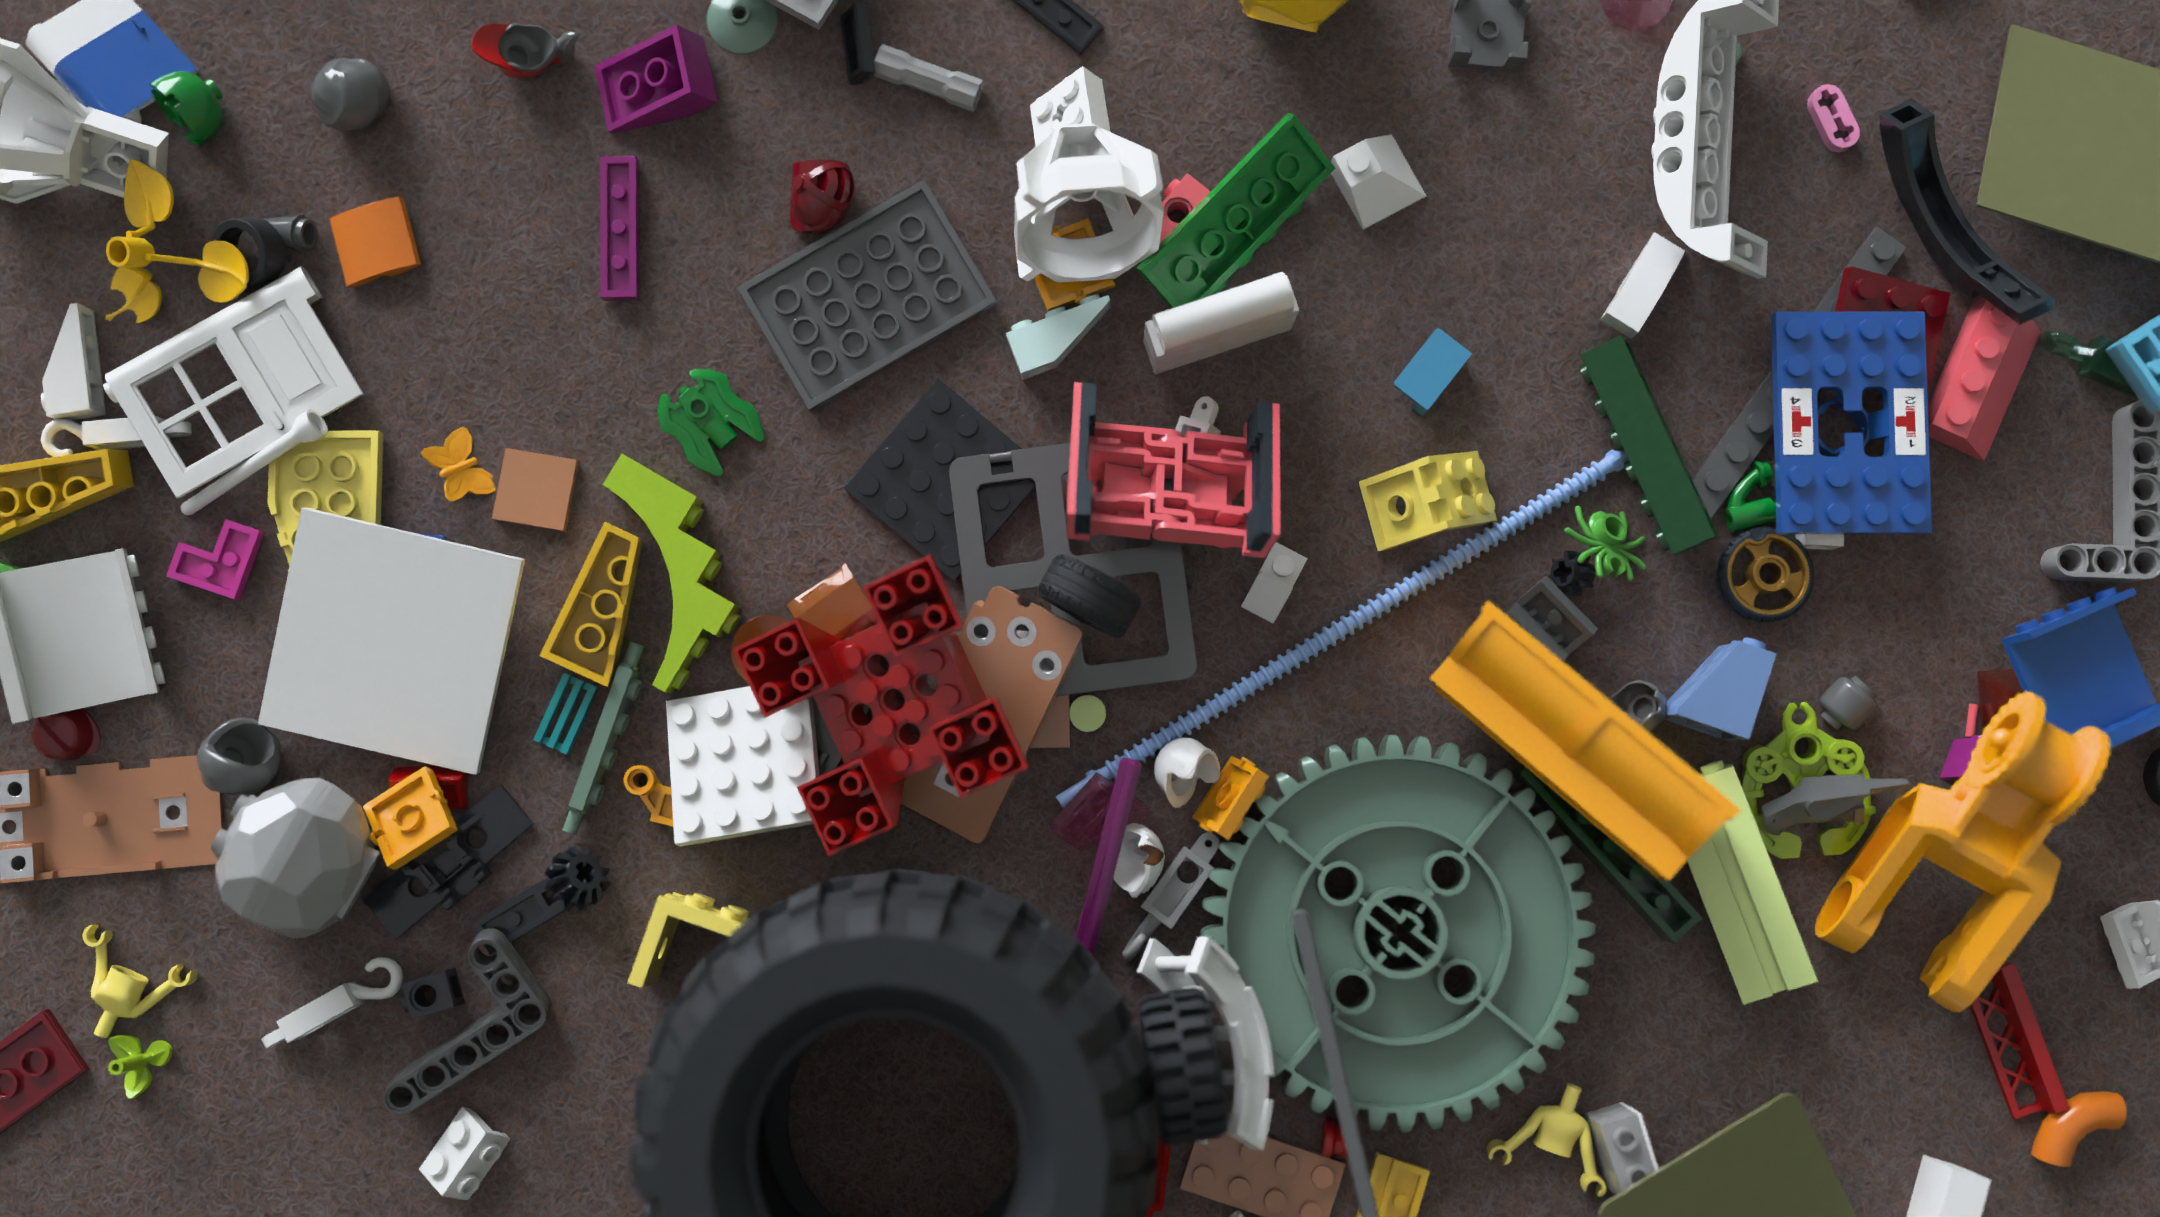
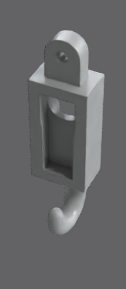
M1204 833L1200 835L1190 850L1183 846L1140 905L1142 909L1148 912V915L1123 950L1122 956L1126 961H1132L1136 957L1140 949L1161 923L1172 929L1208 878L1209 870L1214 869L1208 863L1217 852L1219 846V839L1215 834ZM1206 840L1211 842L1210 847L1205 846ZM1185 861L1194 863L1198 868V877L1192 883L1182 882L1177 875L1178 867Z

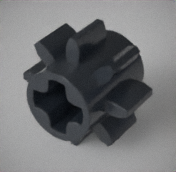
M1564 550V558L1552 560L1551 574L1548 576L1563 593H1568L1569 596H1582V588L1594 587L1593 581L1596 570L1589 563L1590 557L1586 558L1583 563H1579L1578 558L1581 553L1577 554L1576 551Z

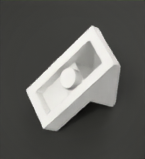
M1275 542L1241 607L1273 624L1292 592L1293 586L1308 558Z

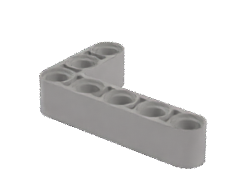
M2137 401L2121 407L2115 412L2112 420L2113 545L2072 543L2050 548L2044 552L2040 561L2041 570L2047 577L2054 580L2131 583L2152 579L2160 574V411L2149 414L2141 401ZM2133 413L2139 418V426L2133 421ZM2134 449L2137 450V452L2139 453V462L2136 461V459L2134 458ZM2134 485L2140 490V499L2134 494ZM2135 521L2140 526V535H2138L2134 530ZM2061 554L2067 559L2068 565L2066 570L2060 564ZM2098 556L2104 561L2103 571L2097 565ZM2135 558L2141 563L2140 572L2135 568Z

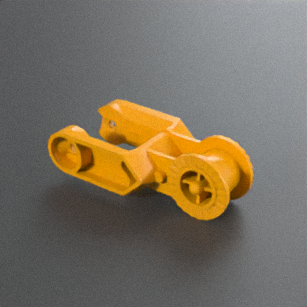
M2025 691V693L2018 694L2017 697L2010 699L2008 704L2002 706L1999 713L1993 716L1990 724L1984 728L1982 736L1977 740L1976 748L1971 753V760L1968 763L1967 770L1950 790L1921 783L1894 801L1831 890L1817 916L1815 935L1837 948L1855 953L1873 935L1880 923L1885 908L1921 858L1924 857L1984 890L1953 933L1941 940L1934 948L1920 975V980L1930 990L1928 996L1937 1004L1953 1013L1961 1012L1969 1007L2050 902L2061 866V860L2042 842L2053 826H2057L2059 822L2066 821L2068 816L2075 814L2078 807L2086 802L2087 796L2094 792L2095 785L2102 778V771L2107 766V758L2110 755L2109 747L2111 743L2108 740L2109 736L2096 727H2085L2070 735L2044 720L2045 703L2043 699L2032 692Z

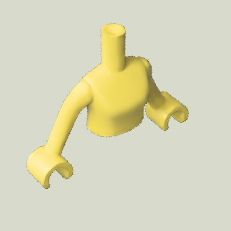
M94 924L86 927L82 936L85 944L96 949V970L91 988V998L104 1012L94 1031L95 1035L109 1038L118 1017L137 1018L175 988L191 985L196 981L198 976L197 970L190 971L185 981L180 978V971L184 964L176 965L169 971V980L141 1000L143 990L149 979L120 965H112L110 971H108L107 943L112 939L113 932L112 930L104 931L98 941L95 938V931L99 924Z
M1567 1083L1559 1106L1540 1105L1527 1122L1508 1141L1494 1139L1487 1145L1486 1151L1489 1159L1492 1160L1494 1152L1501 1149L1505 1151L1502 1162L1504 1165H1507L1512 1160L1511 1152L1533 1135L1536 1130L1537 1133L1533 1144L1545 1151L1563 1157H1571L1573 1146L1580 1136V1150L1585 1171L1580 1177V1185L1585 1192L1589 1183L1596 1181L1598 1182L1596 1187L1597 1196L1601 1197L1606 1193L1605 1182L1601 1175L1596 1172L1589 1123L1574 1111L1582 1090L1574 1084Z

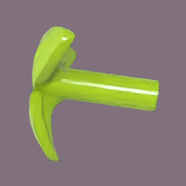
M130 1035L113 1036L108 1039V1044L118 1059L110 1062L108 1070L112 1075L127 1073L124 1081L125 1092L129 1099L135 1098L142 1094L153 1080L147 1065L150 1063L159 1067L165 1066L172 1057V1047L166 1041L156 1040L150 1044L145 1053H142L141 1043L138 1038Z

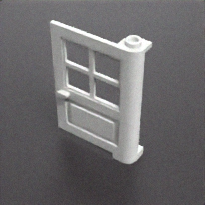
M302 266L105 374L106 383L103 384L105 392L114 403L119 402L176 498H181L269 446L291 431L295 419L309 409L314 410L323 418L364 395L310 305L321 299L322 296L308 271ZM216 344L237 381L202 399L181 363ZM174 368L195 404L159 423L138 387ZM243 388L264 424L228 443L207 407ZM200 411L221 448L186 467L165 430Z

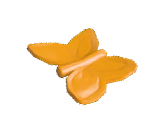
M460 427L453 431L445 439L444 447L432 446L421 451L422 457L433 467L442 469L439 472V476L446 478L443 486L445 497L450 502L462 499L467 492L475 495H488L496 491L493 488L492 474L482 468H471L478 464L475 457L466 460L472 452V436L465 427Z

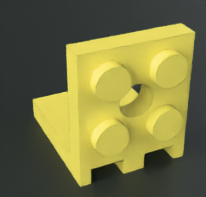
M1478 451L1427 456L1359 481L1378 551L1388 550L1442 531L1484 525L1497 521L1495 502L1489 493L1485 479V466L1479 457ZM1399 497H1402L1406 503V511L1403 515L1396 508V502Z
M673 892V894L667 893L665 896L659 895L628 983L643 988L658 981L680 919L730 937L734 930L749 919L750 911L733 905H729L728 908L713 906L715 899L699 893H694L693 896H685Z

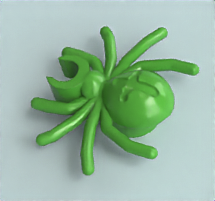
M1575 507L1577 521L1586 537L1570 528H1565V533L1583 544L1593 546L1579 556V563H1583L1586 558L1597 553L1594 560L1598 578L1605 577L1612 571L1613 578H1616L1625 572L1628 581H1632L1634 578L1628 560L1636 564L1641 570L1646 569V564L1642 560L1626 551L1643 544L1646 541V537L1642 536L1635 541L1622 544L1627 538L1628 522L1624 511L1619 513L1620 517L1615 514H1606L1603 511L1595 512L1586 524L1581 507Z

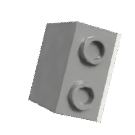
M1620 1102L1583 1113L1584 1119L1588 1121L1591 1129L1593 1148L1606 1187L1615 1195L1658 1170L1640 1112Z

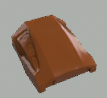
M846 563L825 580L787 604L795 619L800 617L841 640H845L879 624L869 600Z

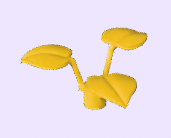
M130 159L126 173L124 208L130 223L140 229L127 231L126 237H113L107 243V258L112 265L119 267L113 276L110 289L121 291L126 297V303L118 311L106 314L105 319L111 321L119 313L130 309L137 315L136 323H141L152 319L158 313L162 301V292L156 283L150 281L152 273L143 268L152 261L202 267L198 275L200 289L208 299L223 303L237 298L247 287L249 270L244 256L231 243L225 241L208 242L203 248L202 261L155 254L153 246L144 238H139L155 229V221L163 222L169 218L174 204V195L170 183L161 173L133 159Z

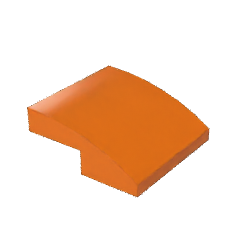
M403 197L373 202L329 218L346 286L358 287L382 276L393 277L403 274L421 265Z

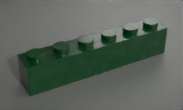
M1620 335L1581 354L1580 356L1584 362L1583 365L1579 366L1581 374L1587 385L1594 384L1599 397L1594 399L1595 404L1603 419L1609 417L1614 427V430L1609 433L1618 451L1624 449L1630 463L1625 464L1626 471L1634 485L1640 483L1645 496L1640 498V501L1649 518L1655 516L1659 524L1660 530L1655 532L1663 550L1667 551L1670 549L1672 555H1679L1718 538L1719 535L1627 338Z
M1520 764L1512 772L1514 778L1524 788L1531 787L1535 791V801L1544 810L1553 811L1556 816L1555 823L1571 838L1575 845L1662 940L1676 943L1702 919L1699 913L1669 881H1659L1524 765Z

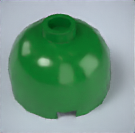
M174 71L159 77L149 84L153 88L151 90L152 96L170 122L175 121L180 127H186L191 132L185 134L184 137L192 145L198 147L218 132L223 122V108L219 102L223 95L212 80L208 79L204 82L196 74L186 71Z

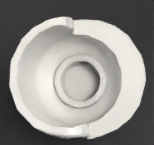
M1183 737L1174 739L1160 750L1155 760L1154 775L1157 784L1164 791L1170 804L1175 808H1180L1192 797L1198 778L1209 784L1218 783L1220 779V764L1215 752L1206 748L1198 740Z

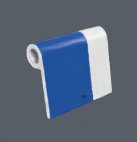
M81 0L46 22L33 26L27 34L26 46L79 103L86 108L89 106L140 124L142 120L139 111L155 101L151 94L153 88L149 86L151 82L174 71H186L193 74L199 72L198 68L133 0Z

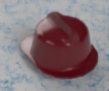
M84 708L35 718L36 723L32 732L33 744L38 752L45 757L68 761L78 759L86 754L98 752L101 742L100 730Z

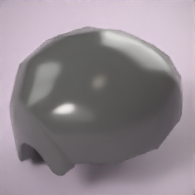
M1636 680L1626 683L1617 693L1611 695L1612 703L1649 734L1659 728L1663 722L1666 711V699L1662 691L1653 683ZM1624 704L1628 707L1627 710H1623Z

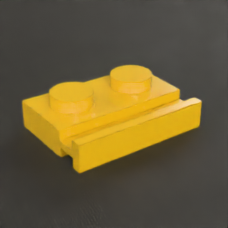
M1376 1151L1369 1177L1378 1216L1417 1217L1430 1170ZM1359 1208L1356 1217H1361Z

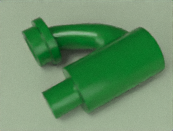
M1753 462L1751 465L1752 471L1732 491L1727 508L1724 509L1728 530L1731 533L1776 521V501H1772L1770 497L1745 503L1746 496L1755 485L1761 489L1773 482L1772 469L1767 462Z

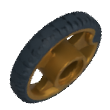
M1755 528L1739 534L1724 548L1717 564V584L1723 599L1728 603L1727 605L1740 616L1756 622H1776L1794 615L1808 601L1814 586V565L1807 549L1793 535L1777 534V528ZM1771 541L1782 545L1792 554L1797 563L1798 572L1790 573V568L1783 558L1777 555H1769ZM1744 548L1750 553L1752 561L1743 570L1742 578L1744 584L1734 586L1732 581V565L1737 554ZM1761 566L1767 567L1771 572L1772 579L1769 584L1764 583L1760 578L1759 571ZM1784 589L1791 596V599L1786 604L1776 609L1766 610L1754 607V599L1757 594L1763 595Z

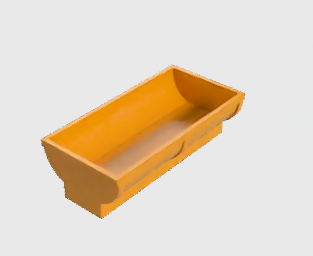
M1489 600L1481 608L1480 617L1458 642L1449 657L1430 677V687L1661 882L1669 881L1688 858L1725 821L1733 819L1741 810Z

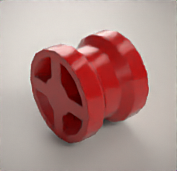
M1325 1118L1322 1127L1321 1156L1330 1157L1336 1154L1348 1160L1340 1124L1335 1123L1333 1119Z

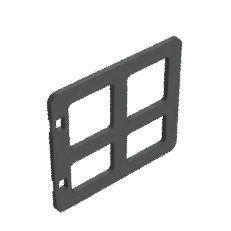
M1071 442L1011 450L1002 453L960 457L952 462L949 468L967 616L973 604L979 600L985 602L990 590L996 586H1001L1009 591L1038 588L1048 567L1052 564V560L1061 554L1078 559L1112 578L1155 573L1159 576L1169 648L1168 653L1159 657L1088 665L1084 660L1081 639L1077 647L1079 651L1055 697L1186 680L1194 675L1197 668L1181 543L1159 541L1154 538L1152 545L1146 547L1078 556L1071 553L1069 539H1066L1067 521L1061 482L1062 477L1065 474H1069ZM1012 460L1014 472L992 475L991 463ZM1032 479L1036 484L1044 557L1039 561L991 567L987 564L978 490L982 485ZM1164 479L1165 491H1173L1172 479ZM1051 604L1052 613L1080 627L1078 619ZM981 624V632L984 635H988V628Z

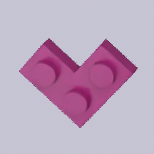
M225 519L213 553L178 542L166 577L235 600H241L265 532Z

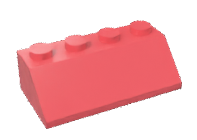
M1984 297L1972 302L1928 402L1930 438L1976 459L1985 461L2041 333L2033 319L2019 325Z

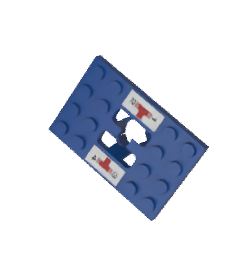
M1925 312L1773 313L1771 315L1777 534L1926 535L1932 533ZM1818 390H1834L1838 395L1837 398L1829 400L1820 406L1817 404ZM1862 391H1880L1882 394L1883 410L1867 413L1862 406ZM1831 406L1843 408L1849 416L1855 419L1858 427V433H1845V446L1836 450L1827 447L1818 434V417ZM1884 438V455L1882 457H1870L1865 454L1864 447L1867 442Z

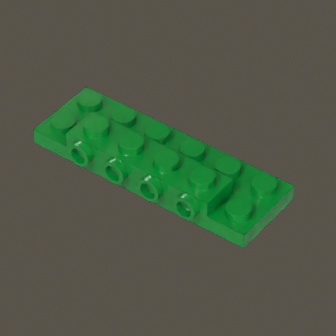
M1287 113L1160 243L1159 250L1136 267L1137 271L1170 309L1220 292L1227 285L1228 278L1237 269L1244 267L1251 261L1253 252L1262 243L1270 241L1277 234L1278 227L1287 218L1294 216L1301 210L1302 202L1336 168L1294 114Z

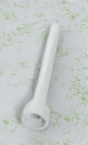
M309 409L295 419L291 431L182 503V513L193 515L300 442L317 441L328 433L325 421L314 410Z

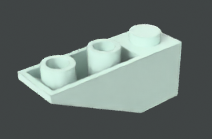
M1098 294L1091 295L1080 300V306L1066 310L1065 307H1059L1047 312L1045 319L1034 323L1031 320H1024L1014 324L1011 327L1012 331L1006 333V337L1022 380L1056 368L1109 310V295L1101 298Z

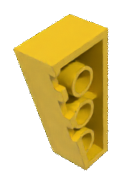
M102 449L0 465V542L133 487L134 482L128 450Z
M604 522L539 656L606 687L612 686L618 666L643 539Z

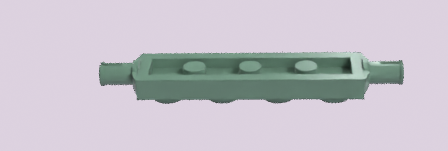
M629 641L624 660L618 666L568 805L569 813L562 828L567 833L577 835L583 815L587 811H591L593 805L597 806L603 797L605 785L600 783L605 770L610 771L615 763L617 750L613 749L617 736H623L628 727L630 716L626 714L629 702L630 700L635 701L642 687V680L638 679L640 672L637 671V665L645 646Z

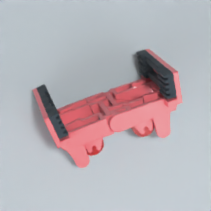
M1074 382L1066 539L1089 541L1090 535L1104 534L1150 540L1152 533L1153 538L1159 541L1213 545L1225 549L1236 547L1242 548V556L1265 558L1280 536V404L1258 401L1252 414L1247 419V423L1243 426V437L1186 431L1184 437H1182V434L1174 429L1095 422L1097 383ZM1164 479H1173V491L1164 490ZM1244 489V507L1232 506V500Z

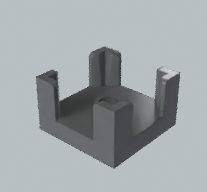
M1453 0L1448 66L1519 72L1528 55V42H1523L1525 16L1531 7L1532 0Z

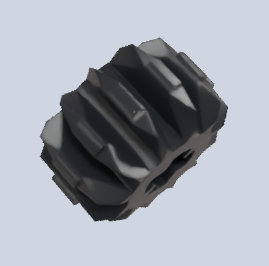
M576 846L569 847L565 852H559L552 858L551 865L546 868L544 873L550 879L544 889L554 890L555 892L552 902L562 899L565 910L576 906L581 911L601 901L604 896L603 892L611 884L604 878L608 875L610 869L601 867L599 864L602 856L593 858L591 857L590 847L579 851Z

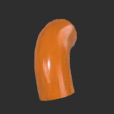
M2109 1091L2082 1092L2067 1099L2070 1109L2057 1114L2050 1112L2043 1119L2033 1141L2031 1155L2049 1164L2062 1167L2071 1166L2077 1146L2087 1134L2095 1130L2104 1129L2115 1131L2124 1125L2127 1108L2121 1095Z

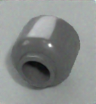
M1855 675L1851 679L1845 676L1840 677L1819 698L1820 705L1825 709L1821 716L1836 730L1842 725L1849 730H1857L1877 710V703L1874 699L1878 695Z

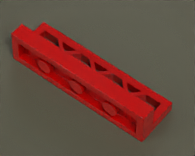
M2004 961L1991 979L1994 989L1989 1000L1987 1001L1978 996L1970 1005L2011 1118L2018 1119L2041 1110L2054 1114L2070 1109L2016 964ZM1997 998H1999L2002 1007L1995 1004ZM1979 1002H1981V1003H1983V1004L1986 1005L1984 1011H1982V1008H1981V1005H1980ZM1992 1009L2005 1014L2008 1024L2002 1037L1989 1030L1987 1020ZM2011 1033L2015 1043L2009 1041ZM1993 1038L1999 1040L1997 1048L1995 1046ZM2006 1044L2017 1049L2021 1057L2015 1073L2004 1068L2000 1059ZM2024 1070L2027 1073L2028 1079L2022 1077ZM2006 1074L2013 1077L2010 1083ZM2019 1081L2032 1087L2036 1102L2018 1107L2014 1092Z

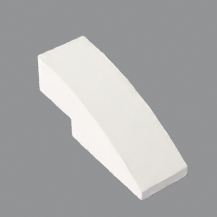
M1654 232L1600 320L1630 339L1633 338L1640 331L1662 295L1685 250Z

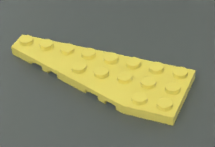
M378 430L328 431L326 435L315 442H300L269 463L267 503L271 515L275 517L279 531L277 536L280 546L285 550L289 567L301 508L315 509L381 525L382 432Z

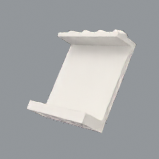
M121 548L112 552L0 573V677L12 724L160 692L159 684L165 683V676L161 662H153L151 649L157 648L152 626L145 627L142 613L148 612V606L144 591H136L133 577L140 576L134 554L128 555L127 550Z

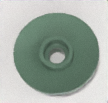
M713 0L707 14L708 30L713 40L723 49L738 54L751 53L764 47L773 37L778 22L776 7L765 0ZM737 11H746V16L743 19L734 18Z

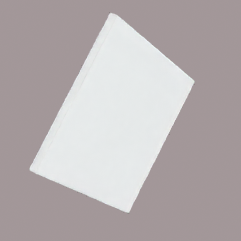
M301 508L258 724L477 775L481 769L525 559L315 509Z

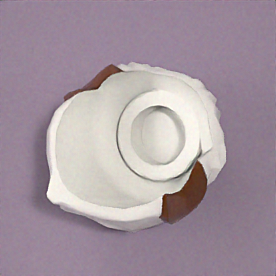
M1136 823L1126 826L1113 879L1118 886L1129 892L1133 898H1137L1140 893H1146L1151 887H1154L1164 865L1165 855L1163 846L1158 836L1152 830Z

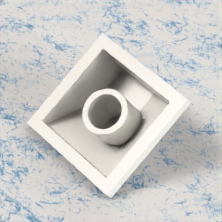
M1392 134L1365 139L1334 155L1331 163L1336 168L1331 174L1363 230L1426 197Z

